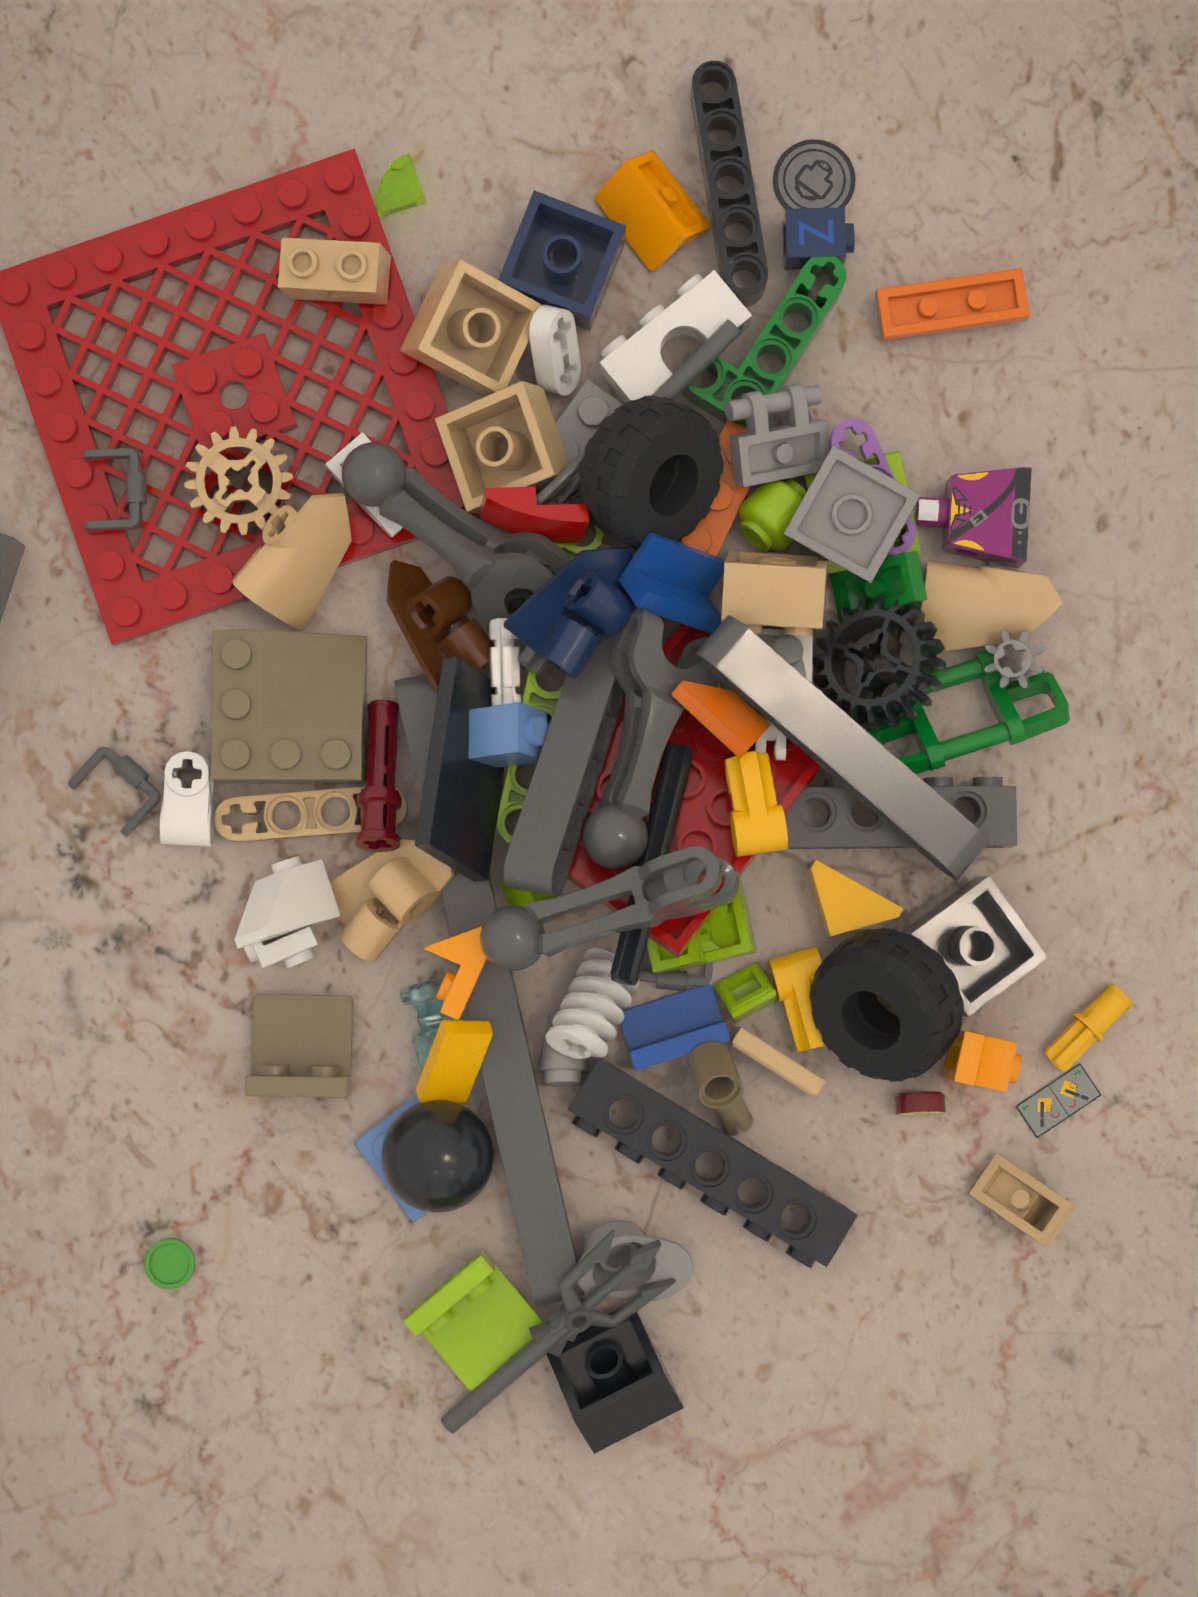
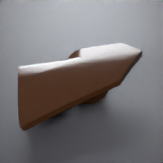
M397 560L392 561L388 577L387 603L418 663L438 695L443 659L458 656L476 670H480L490 662V647H495V645L476 618L469 621L466 617L472 607V598L467 586L461 580L446 576L432 584L421 567Z

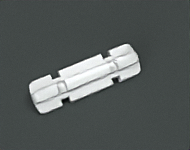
M495 618L489 623V638L495 641V647H490L491 687H496V694L491 695V706L521 703L520 694H515V687H520L519 647H514V639L518 638L504 627V622L508 618Z

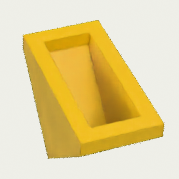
M817 860L812 861L807 869L826 937L898 918L903 910L897 904Z

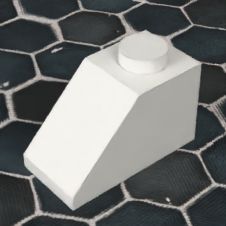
M300 856L283 860L271 865L274 874L254 882L234 939L237 949L291 934L308 926H316L341 916L322 859L302 864Z

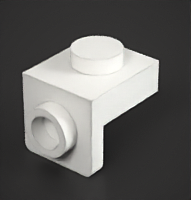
M308 926L269 944L266 940L245 946L244 950L251 963L259 960L262 968H269L284 961L286 968L290 969L315 958L311 949L322 945L316 928Z

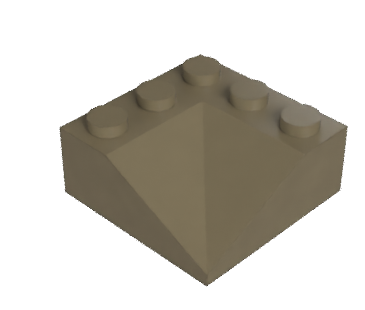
M212 630L211 780L217 783L365 784L367 636L273 630Z

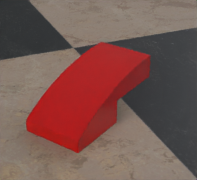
M536 487L485 488L480 508L481 519L495 527L510 533L533 532L541 534L552 542L582 543L589 524L588 509L584 504L537 505Z

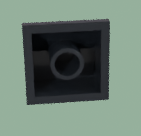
M638 1311L615 1328L590 1326L585 1331L579 1332L574 1342L567 1340L559 1357L547 1353L573 1420L594 1454L684 1408Z

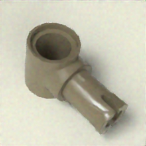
M718 1041L701 1043L689 1053L687 1059L688 1068L699 1100L703 1105L715 1110L725 1134L730 1136L739 1134L734 1124L736 1122H739L743 1132L747 1131L752 1126L753 1117L747 1110L741 1097L743 1094L742 1082L730 1049Z

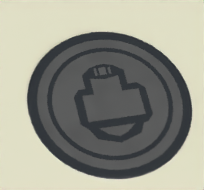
M817 139L801 141L788 148L779 158L773 175L776 196L785 209L846 207L854 193L856 181L854 167L845 152L830 142Z

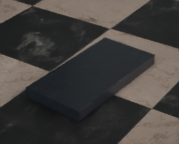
M457 656L445 658L442 662L415 846L470 880L477 882L489 880L504 767L497 768L468 759L469 710L490 707L491 695L496 694V687H491V680Z

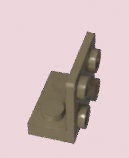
M256 994L253 997L251 1074L245 1076V1096L347 1098L350 1096L352 1086L353 998L349 995Z

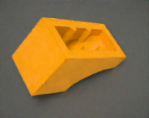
M960 1030L959 1035L947 1051L942 1077L960 1083L1007 1092L1008 1084H1015L1017 1082L1022 1055L1015 1053L1017 1043Z

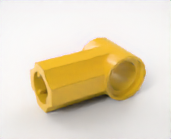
M750 751L746 752L741 758L734 756L725 759V774L733 810L730 812V826L736 856L787 850L788 834L782 805H777L768 753Z
M816 946L768 959L773 985L779 1002L783 1001L796 1052L825 1046L819 1030L815 1027L811 1013V1000L809 999L810 986L813 983L814 974L822 963Z

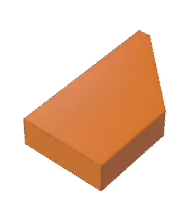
M683 680L671 693L674 699L739 758L771 726L732 690Z

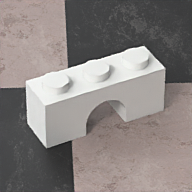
M715 270L704 279L700 274L693 276L677 291L679 299L666 309L661 304L653 308L640 320L639 325L642 328L628 340L624 335L619 336L601 352L604 359L599 362V373L624 404L643 396L652 395L672 375V372L661 358L663 347L672 339L689 337L702 345L727 319L734 323L741 333L749 327L752 315Z

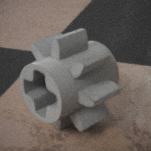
M1004 629L1001 631L1003 643L998 648L992 645L985 646L989 653L994 654V663L988 665L984 670L987 673L999 671L1003 675L1000 680L1001 688H1006L1010 684L1011 678H1018L1019 684L1024 689L1029 688L1027 675L1032 671L1036 673L1045 672L1041 666L1036 665V655L1042 654L1046 649L1044 646L1031 648L1027 644L1030 639V632L1027 630L1021 633L1019 640H1012L1010 633ZM1011 646L1017 651L1027 652L1028 658L1021 662L1022 671L1018 673L1012 667L1003 666L1002 660L1009 657L1008 648Z

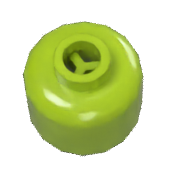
M788 479L786 482L777 480L760 484L739 508L738 514L741 523L738 527L742 535L749 543L763 552H768L770 549L774 551L786 550L795 540L784 535V532L806 495V490L791 479Z

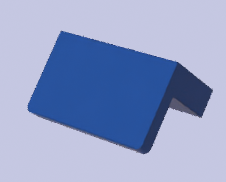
M649 533L618 580L637 608H644L662 617L710 634L721 624V614L708 596L724 574V560L658 534Z
M710 984L698 986L623 1010L625 1017L620 1025L635 1071L687 1055L701 1043L709 1041L725 1043L731 1041L713 987Z

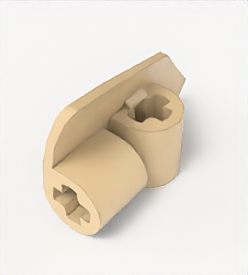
M343 493L312 495L299 512L289 505L277 509L270 516L263 529L262 538L265 545L263 547L259 546L232 579L233 585L247 598L299 631L306 627L352 541L347 505Z
M927 561L924 578L927 600L921 602V611L925 613L924 622L931 621L937 627L938 631L933 638L940 639L944 643L945 649L942 652L1003 643L1001 631L1004 629L1010 633L1012 640H1019L1024 630L1029 631L1031 635L1064 604L1047 575L980 565L978 568Z
M401 838L398 849L389 852H376L329 881L341 915L337 918L346 925L340 936L342 942L353 954L361 959L370 962L376 961L404 925L411 924L428 910L455 876V870L417 848L415 840Z

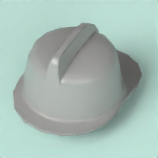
M623 1220L611 1221L599 1226L594 1231L583 1233L581 1240L583 1256L580 1261L612 1229L614 1230V1237L606 1263H596L578 1281L580 1288L589 1295L628 1262L629 1252L657 1240L660 1241L661 1247L647 1271L635 1272L607 1297L632 1300L639 1294V1286L670 1278L675 1279L676 1282L652 1300L657 1301L670 1297L683 1289L691 1278L693 1263L687 1250L676 1242L647 1236L632 1222Z

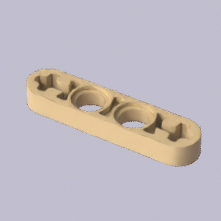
M365 786L228 798L220 803L215 811V827L221 836L234 842L361 832V825H357L359 808L355 796ZM400 791L402 806L396 814V828L404 822L408 814L407 800ZM332 798H342L350 807L348 820L339 826L327 824L322 815L323 806ZM286 801L293 802L300 809V821L293 829L282 830L274 823V810L280 803ZM266 802L263 817L268 829L267 832L259 833L261 823L258 822L243 824L242 833L235 834L233 826L225 825V816L233 815V807L240 806L242 813L248 815L260 814L257 803Z

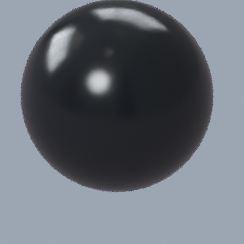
M448 1100L417 1103L406 1109L391 1124L382 1147V1167L391 1189L402 1201L425 1212H449L473 1201L488 1183L494 1164L493 1143L485 1124L467 1107Z

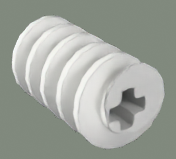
M596 947L586 951L584 955L585 961L581 962L576 971L577 978H574L568 988L569 994L565 995L560 1004L561 1010L556 1013L552 1021L553 1027L549 1028L545 1035L547 1043L553 1050L573 1059H584L590 1056L602 1058L607 1055L609 1048L604 1041H613L617 1032L613 1025L621 1024L625 1017L621 1009L628 1008L632 1002V997L628 992L636 991L640 985L639 979L638 983L634 986L619 984L611 980L610 972L615 954Z

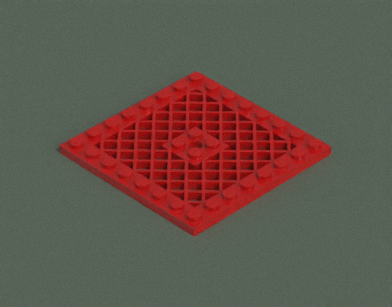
M355 148L0 271V322L110 642L114 646L249 599L233 585L232 579L259 546L263 547L265 545L262 538L263 531L259 530L257 536L248 531L247 535L241 536L239 528L235 524H231L226 534L219 533L211 552L189 542L199 520L203 519L206 513L204 511L205 507L192 509L189 503L173 496L184 473L196 478V473L188 470L186 464L190 462L197 444L203 445L208 449L214 446L211 439V433L213 432L218 433L222 440L229 439L230 428L236 426L239 438L246 439L248 433L253 428L257 430L256 442L272 438L275 440V443L278 441L297 450L298 453L288 473H292L293 480L282 483L281 489L289 493L293 486L310 495L329 494L328 491L335 479L328 470L319 488L297 479L307 456L325 464L333 458L312 447L322 425L344 434L336 452L338 454L362 433L358 429L368 409H371L391 420L380 441L366 435L371 442H379L389 446L400 424L411 456L395 448L393 449L397 451L403 462L407 464L406 469H416L430 486L459 508L466 511L435 418L447 414L448 411L433 369L400 351L415 318ZM327 215L330 227L313 219ZM290 227L293 228L288 238H300L304 228H308L326 237L325 240L380 243L391 255L387 305L358 303L362 318L341 309L344 302H333L331 304L326 301L296 299L286 320L265 311L274 289L281 291L278 288L280 254L270 275L250 266L249 263L259 243L280 253L281 242L267 235ZM246 243L239 260L221 252ZM200 259L192 276L175 268ZM213 259L234 269L224 290L203 281ZM244 274L265 283L255 305L234 296ZM154 275L146 292L128 284ZM167 275L187 284L177 306L157 297ZM198 290L219 299L208 321L187 312ZM108 291L100 308L82 300ZM121 291L141 300L131 323L111 314V310ZM306 303L327 313L317 335L295 325ZM228 305L250 314L240 336L219 327ZM152 306L173 315L162 337L141 328ZM61 307L54 321L51 310ZM75 307L95 316L84 339L64 330ZM336 318L358 328L348 350L326 340ZM260 319L281 329L272 349H270L264 333L251 337ZM182 321L204 330L193 352L172 343ZM106 322L126 331L116 353L95 344ZM367 333L379 364L357 354ZM290 334L312 344L302 366L280 356ZM214 335L232 343L205 353ZM136 337L157 346L147 368L126 359ZM60 338L80 347L71 366L67 360ZM321 349L343 358L333 381L311 371ZM168 351L186 359L171 365L177 383L157 374ZM90 353L111 362L101 384L80 375ZM353 363L375 373L364 395L342 385ZM276 365L297 374L287 395ZM121 367L142 376L132 399L111 390ZM383 378L395 410L373 400ZM307 379L328 389L318 412L296 402ZM152 382L173 391L163 414L142 405ZM76 383L96 392L87 412H85ZM233 384L242 385L248 390L246 403L238 409L225 407L221 400L223 391ZM337 394L360 404L349 426L327 416ZM106 398L127 407L116 430L95 421ZM182 399L184 400L193 429L173 420ZM292 410L313 420L303 442L283 434L298 428ZM137 412L158 422L147 445L127 436ZM168 427L189 437L179 460L157 450ZM92 429L112 438L107 449L120 448L123 443L142 452V473L147 472L153 458L174 468L163 491L147 484V493L159 500L149 521H142L139 528L144 531L134 550L127 530H85L86 521L130 519V514L127 513L130 506L127 504V487L117 504L108 475L126 483V473L111 467L114 459H84V450L98 449ZM239 448L229 449L220 453L228 460L230 457L236 460L247 457V454L236 450ZM267 464L258 473V477L261 471L272 476ZM212 471L210 475L205 474V489L209 498L215 488L219 489L218 476ZM248 476L241 488L246 493L251 489L247 482ZM229 485L227 493L234 494L238 488ZM352 498L350 503L346 502L352 541L338 568L419 540V538L405 528L401 529L391 538ZM277 500L275 505L281 508L285 501ZM246 502L234 503L230 514L240 515ZM169 504L190 513L179 537L158 527ZM468 512L478 519L481 518L480 514ZM269 513L265 518V522H267L271 516ZM215 518L210 523L220 528L221 520ZM231 533L251 542L250 544L222 553ZM153 535L175 544L164 568L143 559ZM184 550L204 558V560L176 569ZM139 566L158 574V576L144 580Z

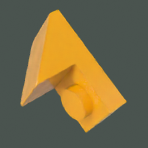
M482 926L424 947L425 950L461 965L457 974L447 971L436 996V999L444 1002L440 1012L456 1020H460L487 961L480 943Z

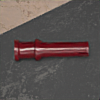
M382 699L373 700L367 705L368 729L365 788L361 789L357 796V805L362 810L361 832L355 836V845L362 850L371 852L394 851L400 847L401 841L400 836L396 834L397 810L402 806V797L399 791L395 789L399 704L391 700Z

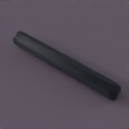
M670 743L666 748L647 824L648 842L643 855L638 860V867L659 856L670 853L693 760V749L689 746ZM633 895L629 896L627 907L635 904ZM651 927L620 933L610 972L611 980L630 986L638 983Z

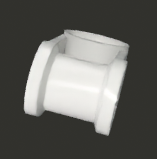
M190 751L179 752L172 756L166 764L164 796L160 813L161 845L212 847L215 827L214 781L211 780V762L202 754ZM188 760H192L193 768L200 769L202 772L201 779L193 780L191 788H187L186 780L178 778V770L187 768Z

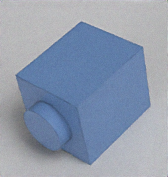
M520 702L470 709L468 759L497 768L537 763L549 729L547 712Z

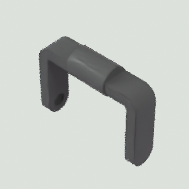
M131 448L84 450V459L86 460L129 459V473L126 474L127 504L130 505L129 520L86 521L85 530L108 531L134 530L139 528L143 521L142 505L147 504L146 473H142L140 455Z
M100 747L70 779L68 785L73 790L76 789L102 759L106 757L115 766L114 770L135 789L140 788L150 797L120 831L125 837H128L160 802L161 794L147 780L149 774L128 755L122 758L113 749Z
M713 962L705 964L704 976L687 975V971L677 970L662 973L640 971L639 981L656 982L657 989L686 991V985L706 986L712 979Z

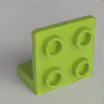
M484 1249L407 1313L403 1321L415 1337L421 1333L469 1390H474L533 1339L529 1330L530 1327L544 1323L542 1318Z

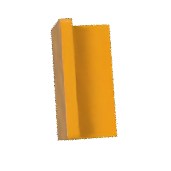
M653 150L626 160L595 194V201L609 219L627 226L626 241L652 272L660 269L680 247L700 239L712 227Z

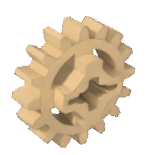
M236 426L230 428L229 439L222 440L216 432L211 433L214 446L208 449L203 445L197 444L195 449L202 457L199 463L187 462L186 464L188 470L196 473V479L185 482L184 488L191 491L197 490L199 495L189 503L191 508L195 509L204 506L207 511L202 522L207 525L215 518L220 519V532L224 534L229 530L231 524H238L241 536L247 535L248 523L255 522L257 527L263 531L266 524L264 516L267 513L272 515L279 509L275 505L277 500L290 501L291 494L281 489V483L293 480V475L288 472H280L279 466L283 465L288 459L286 454L273 456L270 451L273 449L275 440L270 438L262 445L257 443V430L253 428L248 433L246 439L239 438ZM233 448L251 450V453L241 460H228L220 454ZM254 463L255 465L251 468L247 479L251 489L247 493L238 489L234 494L231 493L223 500L222 498L228 492L227 488L230 485L226 474L230 470L239 474L243 469L246 470ZM266 463L271 470L273 479L270 495L259 486L258 473ZM207 468L218 476L219 490L211 500L205 489ZM249 502L257 508L256 511L243 515L226 512L233 503Z

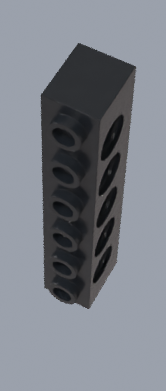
M603 1058L596 1060L568 1107V1110L575 1114L571 1122L575 1126L596 1138L602 1130L617 1139L618 1143L614 1148L615 1150L638 1164L641 1163L644 1157L658 1164L661 1168L657 1175L683 1190L686 1183H689L704 1192L700 1201L716 1212L726 1216L729 1209H732L746 1218L742 1227L766 1242H769L772 1235L789 1244L785 1253L809 1268H812L815 1261L825 1267L829 1265L858 1216L853 1210L728 1134H725ZM620 1099H628L635 1103L638 1108L636 1121L627 1127L615 1125L609 1117L611 1105ZM664 1125L675 1127L681 1136L679 1146L674 1151L668 1153L658 1151L652 1144L653 1133L657 1128ZM708 1151L718 1153L723 1160L721 1172L716 1177L710 1179L699 1176L695 1171L697 1158L702 1153ZM748 1178H758L765 1184V1195L756 1204L743 1203L738 1197L740 1184ZM792 1204H801L808 1211L806 1224L798 1230H788L781 1223L782 1212L787 1206Z

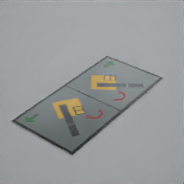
M1079 1063L1016 1105V1108L1036 1138H1039L1101 1096V1093L1081 1063Z

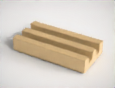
M739 1026L731 1037L730 1045L812 1097L814 1095L817 1096L826 1081Z

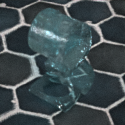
M444 978L402 987L400 990L402 1003L413 1005L418 1013L417 1019L420 1031L413 1034V1042L421 1072L425 1066L441 1020H444V1014L440 1012L442 1001L436 999Z

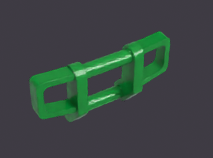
M984 650L976 653L975 659L947 667V669L940 672H934L932 675L942 682V688L934 690L928 687L925 694L927 695L981 678L988 701L999 722L998 724L939 742L923 709V705L918 701L913 706L917 711V719L910 720L905 715L900 717L899 728H892L885 722L877 731L871 728L866 731L881 744L913 734L921 752L898 759L917 774L945 767V761L1007 741L1010 745H1014L1065 725L1070 720L1069 704L1054 675L1050 672L1027 677L1029 681V688L1024 689L1018 680L1010 682L1006 688H1001L1000 680L1002 677L1000 672L987 673L984 670L988 665L994 663V654ZM897 682V683H896V684H897V689H898L903 683ZM1038 694H1047L1050 697L1054 708L1021 720L1013 704L1014 701Z

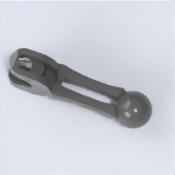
M379 442L361 444L354 448L344 460L342 482L350 497L362 505L378 507L381 516L401 525L434 549L471 588L472 604L479 617L488 624L495 618H509L513 614L511 610L516 611L532 596L527 589L533 592L538 591L554 576L549 569L558 573L572 560L565 551L544 535L533 532L509 534L459 508L430 486L414 468L406 469L401 456L386 444Z
M638 608L633 611L628 623L618 632L610 660L614 676L625 692L624 723L620 747L609 783L598 804L599 808L589 816L583 829V844L587 854L595 863L608 869H622L634 864L640 859L646 849L648 831L643 817L649 814L652 788L662 753L675 724L685 709L672 697L671 693L683 680L717 687L719 683V678L695 656L696 652L709 637L696 639L687 644L676 666L667 661L662 650L664 623L661 617L644 608Z
M699 846L685 848L659 856L641 867L634 866L615 877L582 890L555 898L530 902L526 908L515 905L499 908L488 916L482 926L480 933L481 948L486 958L494 966L506 971H520L533 965L542 954L551 957L570 947L604 936L659 926L667 919L692 916L726 905L733 901L738 893L739 875L729 862L716 857L711 851ZM706 874L703 881L699 883L700 876ZM722 875H723V876H724V886L721 888V890H720L718 893L713 894V893H715V892L719 889V887H720V885H721V883H722ZM634 896V905L588 922L545 933L543 924L601 903Z

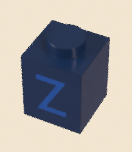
M845 207L785 210L782 222L784 270L802 269L811 257L836 256L844 264L846 253H854V223H845Z

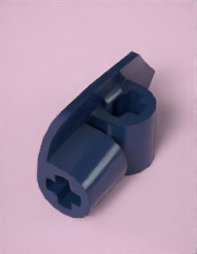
M618 547L581 551L504 622V627L551 665L576 680L601 644L603 635L611 637L617 634L632 616L634 602L626 596L627 592L618 581L633 558L631 548Z

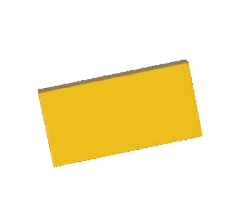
M441 1020L416 1087L419 1103L434 1100H448L456 1103L467 1102L493 1036L489 1021Z

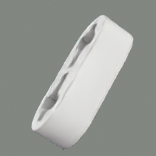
M544 304L534 312L529 326V340L537 385L543 387L544 391L567 396L576 388L581 374V360L575 320L569 310Z

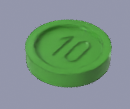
M166 1238L158 1241L149 1249L144 1265L146 1274L152 1283L160 1288L174 1289L182 1286L192 1277L196 1260L191 1247L187 1243L176 1238Z

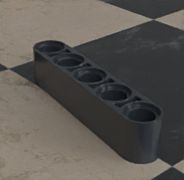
M710 60L702 63L695 70L692 77L690 101L719 275L745 307L756 304L764 294L768 281V266L736 77L733 70L727 64L721 61ZM707 82H717L725 88L726 92L720 97L710 98L701 91L700 87ZM715 129H725L732 134L734 140L724 146L717 145L709 139L708 134ZM724 176H732L737 178L742 188L735 193H725L717 187L716 181ZM732 223H740L749 230L750 236L743 241H733L725 235L724 228ZM738 271H749L756 276L758 284L751 289H741L733 283L731 277Z

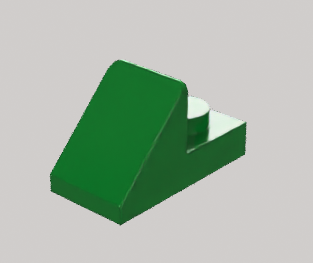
M917 551L903 552L885 558L871 583L848 570L830 576L840 624L844 621L841 616V607H847L855 614L858 612L857 605L859 599H866L870 603L869 608L873 609L878 596H885L887 599L885 600L884 610H889L897 599L899 606H909V610L913 609V604L927 600Z

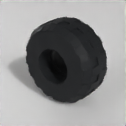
M655 395L643 396L614 409V413L605 417L597 426L598 429L592 438H589L584 448L586 451L583 460L580 461L578 473L580 476V485L578 486L581 503L588 509L591 523L614 540L637 550L649 533H655L678 542V539L692 533L696 529L697 524L702 519H705L711 510L710 506L718 495L721 486L719 483L721 473H723V459L720 453L722 450L718 435L703 415L666 397L662 398Z
M896 929L863 930L839 944L825 958L815 972L809 996L815 1027L819 1030L822 1041L828 1050H832L839 1057V1061L845 1066L856 1069L861 1075L874 1079L889 1080L890 1082L916 1078L938 1062L959 1035L963 1024L962 1015L964 1012L963 998L958 987L959 983L952 969H949L943 961L944 958L935 949H931L923 943V940L911 934L896 931ZM875 994L887 1000L895 1009L897 1016L886 1010L877 1000Z

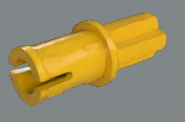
M1109 983L1106 986L1107 988L1081 1014L1075 1012L1072 1015L1075 1020L1045 1049L1046 1057L1059 1070H1068L1095 1041L1102 1043L1105 1040L1103 1034L1128 1008L1130 1009L1133 1006L1131 1000L1114 984Z

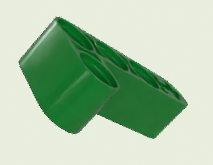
M836 256L811 257L805 263L739 369L718 356L706 368L714 374L716 382L708 388H698L691 383L682 392L683 395L691 403L726 424L728 419L725 415V403L731 401L734 396L760 391L763 395L780 392L840 297L846 281V269L843 263ZM823 273L831 277L829 284H825L814 302L809 298V295L811 294L815 278L819 279ZM798 312L807 318L809 327L802 332L791 331L785 326L783 318L789 313ZM765 353H773L782 360L783 368L776 373L764 372L759 367L757 359ZM745 419L732 421L747 428Z

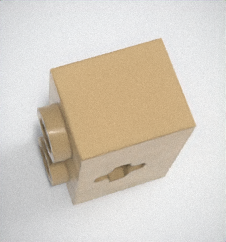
M282 238L278 288L290 299L387 305L391 255L380 243Z

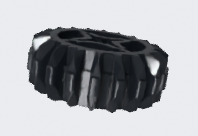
M878 596L873 609L869 608L870 603L866 599H859L857 605L858 612L855 614L849 608L841 607V616L844 621L839 625L832 620L826 621V627L832 632L829 639L825 637L816 638V644L825 650V654L812 657V664L822 669L813 677L814 683L817 686L825 688L822 693L860 726L866 721L868 727L876 731L881 728L884 719L890 727L899 728V714L902 712L910 720L917 719V711L913 706L918 701L926 707L932 706L931 698L925 694L928 687L934 690L942 688V682L932 674L947 669L946 662L936 657L945 649L944 643L940 639L933 638L938 631L937 627L931 621L924 622L925 613L918 607L909 611V606H899L898 599L889 610H884L885 600L887 599L885 596ZM875 630L870 640L865 643L856 644L864 635ZM903 631L908 633L913 645L914 658L912 666L905 664L899 656L902 647L899 640ZM883 656L895 668L884 664L881 669L876 666L875 671L863 659L874 662L876 658H879L882 661ZM846 660L856 665L858 670L855 680L858 687L854 696L851 694L845 679ZM897 682L903 683L897 690L882 697L883 692L889 685Z

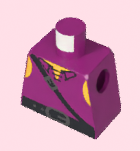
M1032 467L951 475L946 482L945 498L919 497L915 513L917 526L943 528L942 550L945 552L1007 567L1020 568L1027 561Z

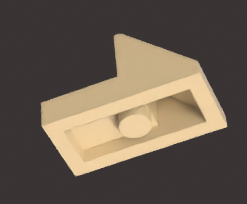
M998 1153L993 1157L969 1192L976 1200L1047 1249L1076 1208L1074 1204Z

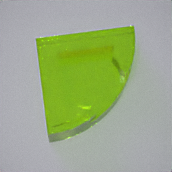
M409 153L392 162L381 179L376 193V206L379 218L426 203Z

